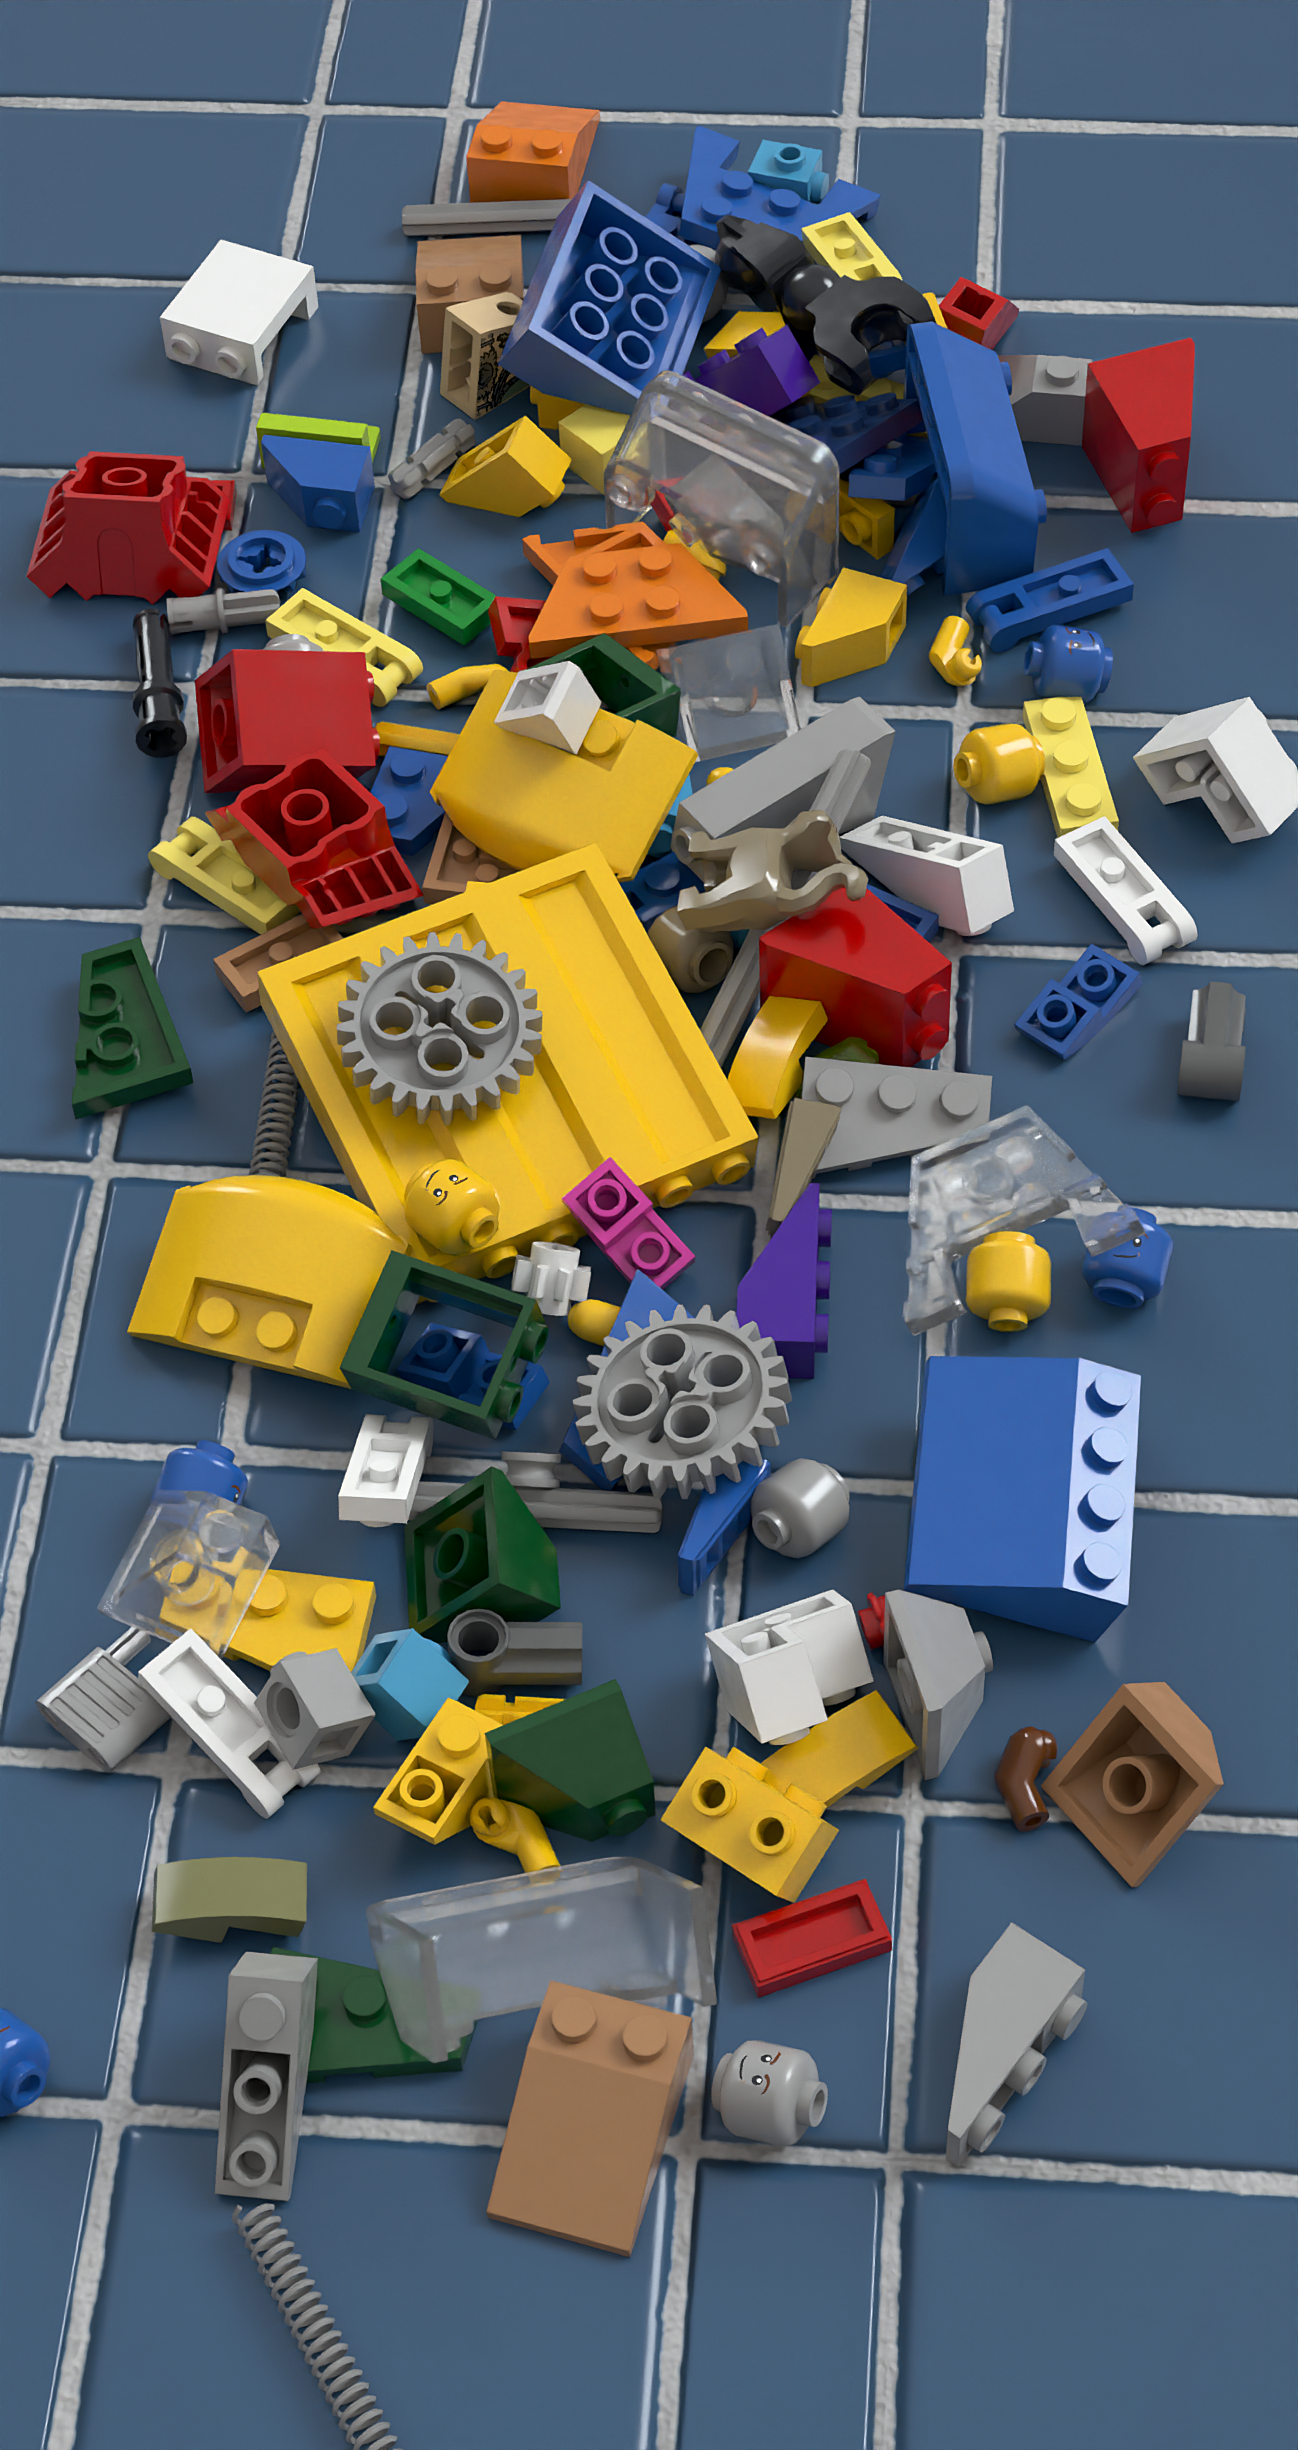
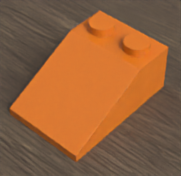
M501 101L477 124L466 156L470 203L573 199L579 191L600 121V110Z

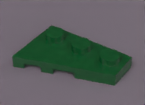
M140 937L82 954L78 1002L80 1017L79 1037L75 1047L76 1082L72 1091V1108L75 1120L193 1084L190 1065Z
M272 1947L270 1954L318 1958L314 2027L306 2084L326 2082V2076L365 2072H370L374 2078L463 2071L482 2008L480 1992Z

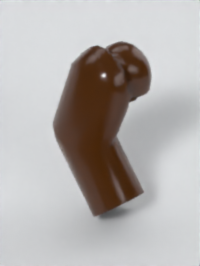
M1033 1726L1024 1727L1010 1736L994 1773L995 1783L1016 1828L1022 1832L1036 1829L1049 1819V1812L1034 1781L1040 1768H1047L1051 1763L1049 1759H1056L1058 1753V1745L1054 1736L1046 1730H1038Z

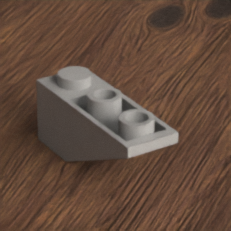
M1012 1922L970 1976L947 2133L946 2160L959 2168L973 2148L983 2152L989 2147L1004 2122L1005 2114L1001 2112L1004 2105L1015 2091L1024 2096L1031 2090L1046 2065L1047 2058L1042 2055L1056 2035L1066 2040L1073 2033L1088 2005L1082 1999L1085 1969Z
M245 1952L229 1974L215 2194L288 2201L291 2197L313 2036L318 1958Z

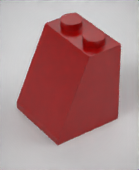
M1191 337L1087 364L1082 448L1131 533L1183 520L1192 426L1195 343Z
M232 649L194 680L204 793L243 791L249 786L264 784L282 773L285 766L293 758L302 754L313 753L321 747L355 779L376 766V760L380 752V738L377 729L372 727L370 708L374 698L375 684L372 673L367 671L365 652Z
M840 888L834 891L815 910L792 916L759 937L760 1009L769 996L821 1001L828 1021L814 1038V1041L877 1064L912 1067L922 1059L929 1060L933 1058L949 1042L952 962L869 889H866L863 898L852 902L847 897L846 888Z

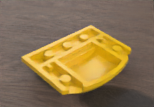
M494 669L429 791L439 807L442 805L453 825L470 842L498 861L517 870H525L597 842L613 873H617L618 882L633 881L698 757V753L675 738L638 719L636 722H632L600 708L576 755L539 740L504 730L494 724V721L518 673Z
M263 1175L223 1177L193 1187L189 1185L175 1191L127 1333L133 1337L351 1389L339 1367L391 1250L409 1256L412 1246L400 1233L395 1236L393 1231L376 1212L345 1194L321 1185L291 1178Z

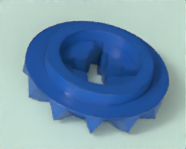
M258 530L242 534L231 540L219 554L217 568L220 582L227 584L230 593L273 589L277 593L279 590L294 592L296 581L306 577L305 551L295 538L283 532ZM267 558H270L272 567H266L263 573L254 572V570H259L262 564H266Z

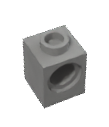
M337 1648L309 1655L306 1652L299 1651L285 1656L272 1667L270 1678L254 1702L293 1770L350 1755L376 1715Z

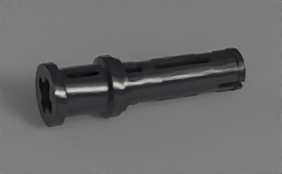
M146 609L136 614L133 619L139 687L133 694L132 707L140 721L135 729V742L139 750L144 754L165 758L180 752L187 743V729L179 716L183 711L184 697L181 690L173 683L168 617L163 613L160 616L159 623V610Z

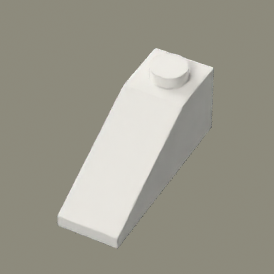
M880 816L840 836L841 849L895 895L938 914L939 926L956 930V933L959 935L974 936L982 934L992 927L991 923L1014 912L1004 849L1001 844L886 816Z

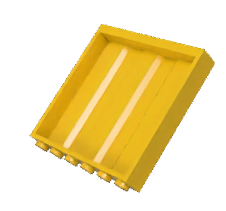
M597 842L257 971L260 1004L358 1201L376 1212L393 1231L395 1236L400 1233L412 1246L410 1257L474 1279H480L485 1276L488 1278H498L514 1270L516 1255L530 1257L533 1242H552L572 1247L580 1237L588 1234L562 1202V1198L609 1157L615 1161L653 1203V1208L659 1205L663 1208L676 1206L687 1200L698 1189L716 1182L720 1185L733 1183L746 1175L750 1168L755 1167L759 1137ZM429 932H435L440 946L449 947L454 935L459 933L462 936L463 949L471 951L480 940L486 941V958L488 960H491L500 953H507V973L517 969H524L526 972L524 989H536L537 1008L535 1010L542 1011L543 1015L542 1031L538 1032L542 1035L541 1053L532 1055L534 1057V1072L532 1076L518 1074L520 1076V1092L514 1095L499 1089L501 1094L500 1109L494 1110L482 1100L477 1103V1119L473 1121L466 1116L462 1108L454 1109L450 1125L444 1124L439 1110H431L424 1124H418L417 1108L410 1105L400 1116L395 1117L393 1116L392 1097L390 1096L378 1104H372L370 1101L371 1084L357 1088L353 1085L352 1069L354 1067H343L341 1048L343 1046L338 1045L336 1025L342 1023L339 1021L338 1003L347 1000L346 983L348 980L362 982L360 964L366 961L381 967L380 948L383 946L392 950L397 956L403 954V938L407 936L414 941L418 949L425 948ZM434 985L424 990L440 993L448 989L443 986ZM480 1021L474 1023L473 1026L480 1029H489L495 1027L496 1024L490 1021ZM390 1027L383 1032L390 1035H398L407 1030L402 1027ZM443 1062L431 1066V1068L437 1071H449L456 1067L450 1063ZM446 1159H454L465 1163L490 1182L499 1193L500 1198L499 1223L493 1238L480 1248H474L470 1252L456 1256L439 1251L416 1233L405 1219L404 1192L410 1178L424 1165ZM420 1296L419 1299H418L417 1304H418V1303H421V1302H423V1301H425V1300H428V1301H430V1302H437V1301H434V1300H432V1299H429V1298Z

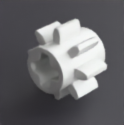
M533 1242L530 1257L516 1255L511 1290L524 1292V1296L537 1300L542 1314L566 1316L570 1311L572 1300L579 1302L587 1300L591 1267L578 1265L580 1250L577 1248L552 1242Z

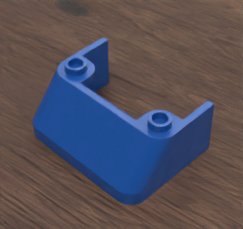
M931 321L908 325L903 399L918 398L924 421L908 430L906 434L927 432L947 510L942 581L944 596L981 591L1033 573L1038 524L1046 523L1047 507L1043 490H1034L1009 395L1012 393V377L1008 362H1000L995 351Z

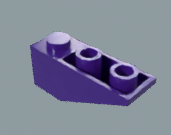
M787 325L768 336L761 327L734 344L738 354L730 358L724 349L697 366L702 374L694 379L689 371L683 373L667 417L756 424L793 403L821 382Z
M810 1183L744 1276L737 1290L736 1317L739 1328L754 1321L757 1323L761 1339L772 1337L777 1355L783 1356L788 1378L814 1379L815 1353H828L829 1314L816 1313L817 1300H830V1261H818L819 1247L831 1248L832 1209H820V1183Z

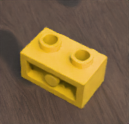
M734 1746L727 1757L705 1747L660 1820L775 1896L795 1903L839 1829L820 1818L827 1805L792 1783L784 1794L763 1781L769 1768Z

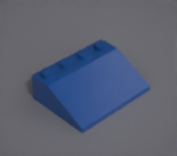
M588 180L557 216L497 365L543 394L662 423L669 413L721 269L719 265Z
M930 1356L925 1363L904 1591L1096 1642L1128 1606L1141 1375L1081 1358Z

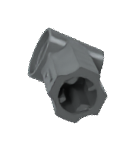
M1209 982L1207 986L1193 990L1188 1040H1183L1177 1095L1240 1101L1246 1046H1241L1246 1013V995L1238 993L1232 984Z
M473 1609L458 1615L449 1626L447 1634L448 1653L451 1656V1664L469 1680L462 1692L468 1696L492 1695L501 1690L504 1685H582V1622H505L501 1616L490 1610ZM478 1649L490 1652V1654L481 1657L470 1656L467 1653Z

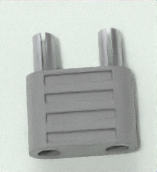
M136 1624L107 1650L96 1647L35 1702L41 1715L52 1727L97 1766L108 1773L114 1770L171 1718L168 1712L138 1682V1678L124 1667L125 1664L151 1642L148 1632Z

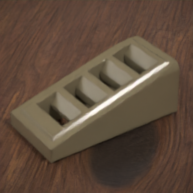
M794 1098V1102L790 1101L766 1224L768 1235L773 1236L808 1187L837 1130L842 1108Z

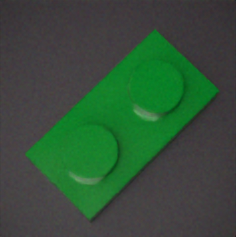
M419 548L380 578L383 596L462 645H466L491 624L488 609L496 595Z

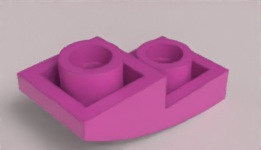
M611 1157L562 1198V1202L629 1283H631L636 1271L639 1269L664 1290L695 1263L696 1256L653 1210V1203Z

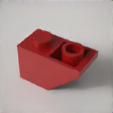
M963 277L959 278L939 304L947 329L993 350L1019 313V308L1008 299Z

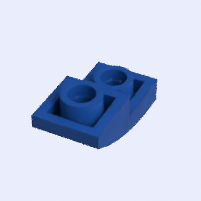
M1091 943L1060 983L1052 978L1016 1021L1014 1024L1015 1029L1065 1060L1088 1043L1124 1007L1143 984L1141 975L1133 968Z
M430 1323L396 1370L400 1377L406 1381L480 1407L502 1355L491 1353L482 1335ZM528 1362L520 1381V1385L523 1386V1397L519 1410L511 1423L503 1421L502 1426L517 1430L549 1385L550 1381L542 1365Z

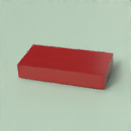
M866 1878L732 1925L733 1940L758 1998L892 1951V1937Z

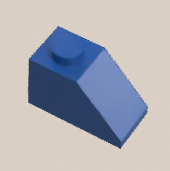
M263 435L261 445L267 483L307 527L360 532L375 489L370 446Z

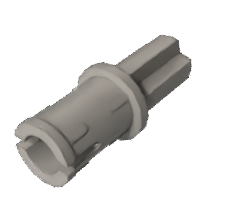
M221 588L217 589V594L190 598H167V613L169 624H171V634L206 629H221L222 633H228V627L265 623V620L280 608L279 595L273 589L224 594V590Z

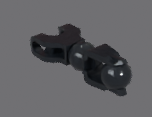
M725 215L716 222L720 241L716 246L715 261L721 269L719 274L729 287L740 290L749 296L761 311L780 312L785 325L790 322L795 329L813 333L818 352L824 356V366L829 380L851 394L860 395L877 381L871 373L868 356L873 348L888 341L901 340L907 342V328L909 324L931 321L936 323L927 299L916 289L897 277H875L865 281L854 280L847 275L840 277L830 267L815 265L813 258L808 255L803 242L791 233L762 222L757 225L750 220L732 215Z

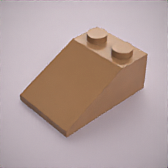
M521 235L418 241L416 305L422 354L443 352L445 308L504 292L513 293L524 300Z
M550 1980L527 2047L486 2211L487 2218L631 2257L694 2057L692 2017Z

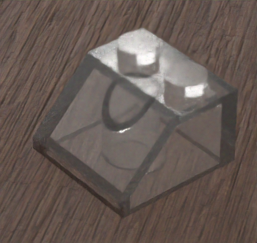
M779 624L759 626L656 649L661 675L681 689L677 731L681 742L698 753L695 762L774 745L801 730Z

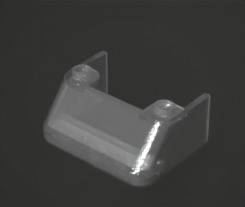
M668 370L659 372L643 388L604 470L607 529L618 524L638 522L652 508L650 504L655 498L656 490L740 531V547L747 567L755 574L765 576L778 583V624L788 628L822 593L824 588L828 587L839 575V466L835 456L826 445L809 435L676 372Z
M610 1857L388 1899L374 1903L366 1908L370 1942L400 2039L433 2063L448 2060L447 2052L458 2049L461 2046L460 2037L468 2035L474 2030L473 2020L541 2007L550 1980L654 2008L666 2006L668 2004L667 1995L677 1993L702 2007L717 2004L703 1887L641 1858Z

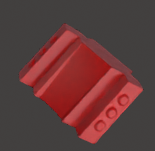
M90 451L87 456L80 458L76 462V471L69 470L50 489L26 577L49 598L66 583L86 601L93 595H126L145 598L153 605L169 589L179 598L199 597L210 587L230 498L208 478L186 477L184 456Z
M322 747L313 753L302 754L293 758L285 766L282 773L266 783L245 788L240 792L233 804L205 812L221 841L231 840L245 865L287 906L297 905L311 929L332 924H346L352 922L354 917L365 918L372 916L380 909L385 911L399 907L402 902L424 896L394 845L387 823L385 806Z

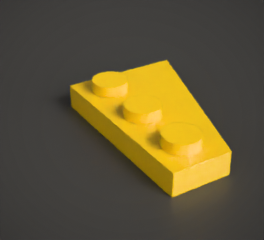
M176 1558L161 1617L165 1630L181 1637L191 1628L213 1652L233 1661L242 1658L271 1671L272 1667L279 1660L291 1653L303 1651L309 1655L337 1648L351 1672L363 1655L377 1595L375 1584L370 1581Z

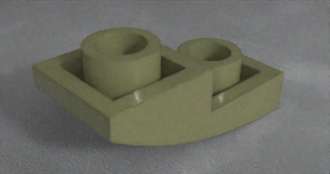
M215 1857L159 1864L154 1872L152 1932L222 1943L229 1927L299 1938L306 1923V1862L258 1857Z

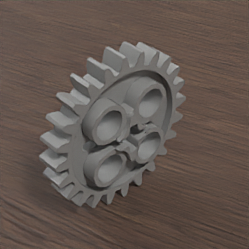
M429 932L426 947L418 949L414 941L407 936L403 938V954L397 956L392 950L383 946L380 948L381 967L363 961L360 964L362 982L357 980L347 981V1000L338 1003L339 1021L342 1023L336 1025L338 1045L343 1046L341 1048L343 1067H354L352 1069L353 1085L356 1088L371 1084L370 1101L372 1104H378L387 1097H392L393 1116H400L410 1105L417 1108L418 1124H424L431 1110H439L444 1124L450 1125L453 1118V1110L462 1108L466 1116L473 1121L477 1119L478 1102L483 1100L489 1107L498 1110L500 1109L501 1095L499 1089L517 1095L520 1092V1076L518 1074L532 1076L534 1072V1057L532 1055L541 1053L542 1035L538 1032L542 1031L543 1015L542 1011L535 1010L537 1008L536 989H524L526 972L523 968L507 973V953H500L491 960H488L486 958V941L480 940L471 951L463 949L462 936L459 933L454 935L449 947L440 946L435 932ZM437 985L443 986L448 990L432 993L424 989ZM480 1021H490L496 1024V1026L489 1029H480L473 1026V1024ZM390 1027H402L407 1030L398 1035H390L383 1032ZM441 1062L456 1066L449 1071H437L431 1068L434 1064Z
M677 1305L673 1320L665 1322L656 1310L650 1311V1326L643 1330L632 1321H627L625 1326L629 1338L623 1342L614 1337L606 1336L603 1340L608 1357L599 1355L588 1356L587 1361L592 1375L577 1377L576 1382L581 1397L573 1400V1406L578 1421L575 1423L582 1444L586 1445L593 1465L602 1463L608 1480L612 1481L623 1475L628 1491L632 1493L638 1490L646 1481H649L653 1496L656 1499L661 1498L669 1484H676L681 1498L688 1499L692 1483L701 1481L704 1488L710 1494L715 1493V1476L722 1473L738 1483L741 1481L738 1468L739 1463L745 1461L758 1467L763 1464L758 1445L777 1447L780 1442L775 1426L788 1425L789 1416L785 1405L792 1402L788 1383L789 1378L783 1356L777 1355L774 1340L772 1337L761 1339L756 1322H749L739 1328L736 1313L732 1310L716 1322L714 1321L710 1305H704L696 1319L688 1318L684 1306Z

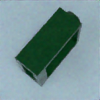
M605 633L528 668L532 669L570 661L580 668L598 698L617 712L615 715L632 722H636L638 719L671 737L677 736L681 689Z
M391 1250L339 1368L353 1390L496 1440L503 1421L511 1423L519 1410L523 1397V1386L520 1385V1381L528 1362L535 1364L540 1359L547 1343L549 1329L548 1326H545L546 1322L537 1300ZM420 1296L514 1328L480 1407L386 1374Z

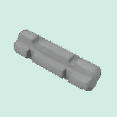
M454 419L441 430L443 436L441 433H437L406 459L409 464L404 461L394 468L388 475L391 491L394 494L398 493L403 499H410L424 487L421 482L428 484L458 459L456 454L462 456L476 443V439L473 435L475 430L471 424H466L462 419Z

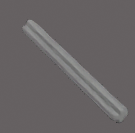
M852 748L840 751L810 811H825L832 819L838 832L871 768L870 759ZM797 869L792 875L791 889L797 890L802 888L818 872ZM779 924L768 930L750 929L700 1029L720 1068L760 991L759 937Z

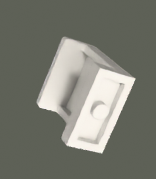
M220 240L160 316L166 356L183 364L258 385L264 377L261 355L288 318L293 315L309 320L319 307L313 266Z

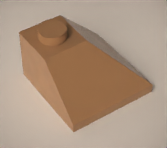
M1165 1682L1122 1684L1042 1783L1041 1787L1131 1887H1139L1224 1783L1210 1729Z

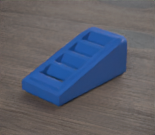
M762 1459L763 1464L760 1467L745 1461L739 1463L738 1468L741 1481L738 1483L722 1473L715 1476V1493L710 1494L703 1488L678 1553V1587H680L681 1593L695 1595L752 1521L750 1505L755 1488L760 1482L771 1475V1464L767 1460Z

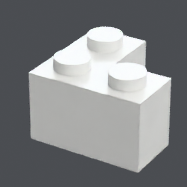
M1250 697L1174 717L1133 757L1163 805L1201 796L1231 843L1271 835L1298 807V769L1295 763L1287 756L1267 725L1265 716L1257 709Z
M833 1589L705 1633L727 1711L761 1743L769 1741L772 1745H784L806 1737L810 1732V1726L828 1720L824 1706L846 1701L855 1695L856 1687L874 1681L852 1603Z

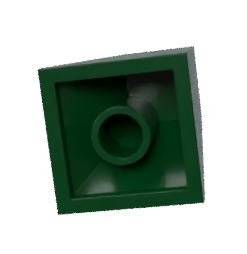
M491 1466L404 1525L409 1629L413 1628L423 1638L435 1643H446L450 1624L458 1615L467 1610H490L501 1616L505 1622H540L561 1608L557 1549L502 1470Z
M616 1679L485 1733L493 1797L533 1810L540 1818L544 1827L593 1842L610 1834L612 1836L629 1834L642 1826L647 1818L656 1815L654 1781L622 1690Z

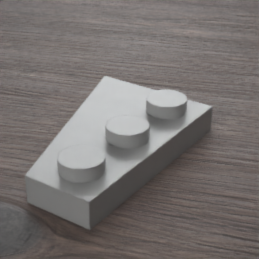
M806 1057L803 1069L801 1099L842 1108L837 1130L812 1179L818 1173L848 1168V1171L871 1167L872 1162L906 1155L915 1158L985 1143L989 1128L992 1076Z

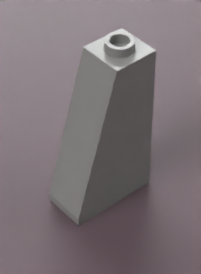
M860 696L845 702L679 802L670 848L675 852L677 858L704 882V870L700 858H691L688 853L691 833L702 831L707 834L710 840H714L751 827L774 829L787 827L801 812L810 811L838 753L846 748L855 749L867 756L871 761V768L838 834L872 821L896 731Z

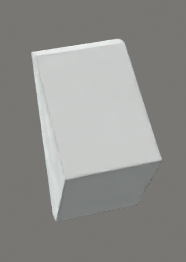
M570 661L518 672L494 724L504 730L539 740L576 755L601 705V701L580 668Z

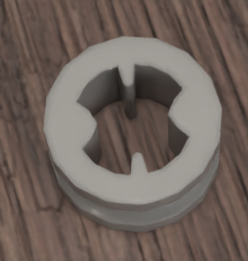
M502 1452L501 1460H504L508 1465V1472L505 1476L512 1486L560 1488V1479L554 1476L553 1469L556 1464L561 1463V1454Z

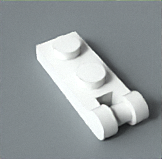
M1105 816L1055 839L1054 856L1124 937L1132 956L1139 964L1145 965L1160 958L1162 950L1171 945L1181 948L1197 939V928L1191 915ZM1155 916L1161 924L1151 928L1145 920Z
M365 1415L338 1495L339 1520L360 1521L362 1524L371 1527H384L393 1523H407L426 1457H430L432 1452L433 1419L431 1417H411L409 1423L388 1422L386 1415Z
M191 1628L138 1672V1682L241 1790L247 1802L262 1817L268 1819L284 1805L282 1797L296 1784L305 1787L321 1773L318 1764L294 1770L291 1768L254 1704L257 1697ZM268 1749L278 1759L279 1764L264 1775L252 1761Z

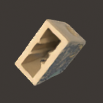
M504 292L445 308L440 394L474 420L482 417L531 386L497 365L523 303V300L513 293Z

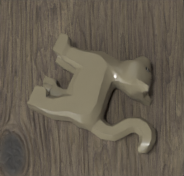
M822 810L803 811L785 828L751 827L714 840H710L707 834L702 831L691 833L688 853L691 858H700L706 892L700 893L695 886L680 890L677 913L686 931L699 929L700 932L714 933L717 931L745 929L768 930L788 917L815 910L834 891L840 888H846L847 897L852 902L860 900L865 896L868 878L862 869L852 865V862L841 854L840 837L829 815ZM797 869L818 872L802 888L797 890L791 889L792 875Z

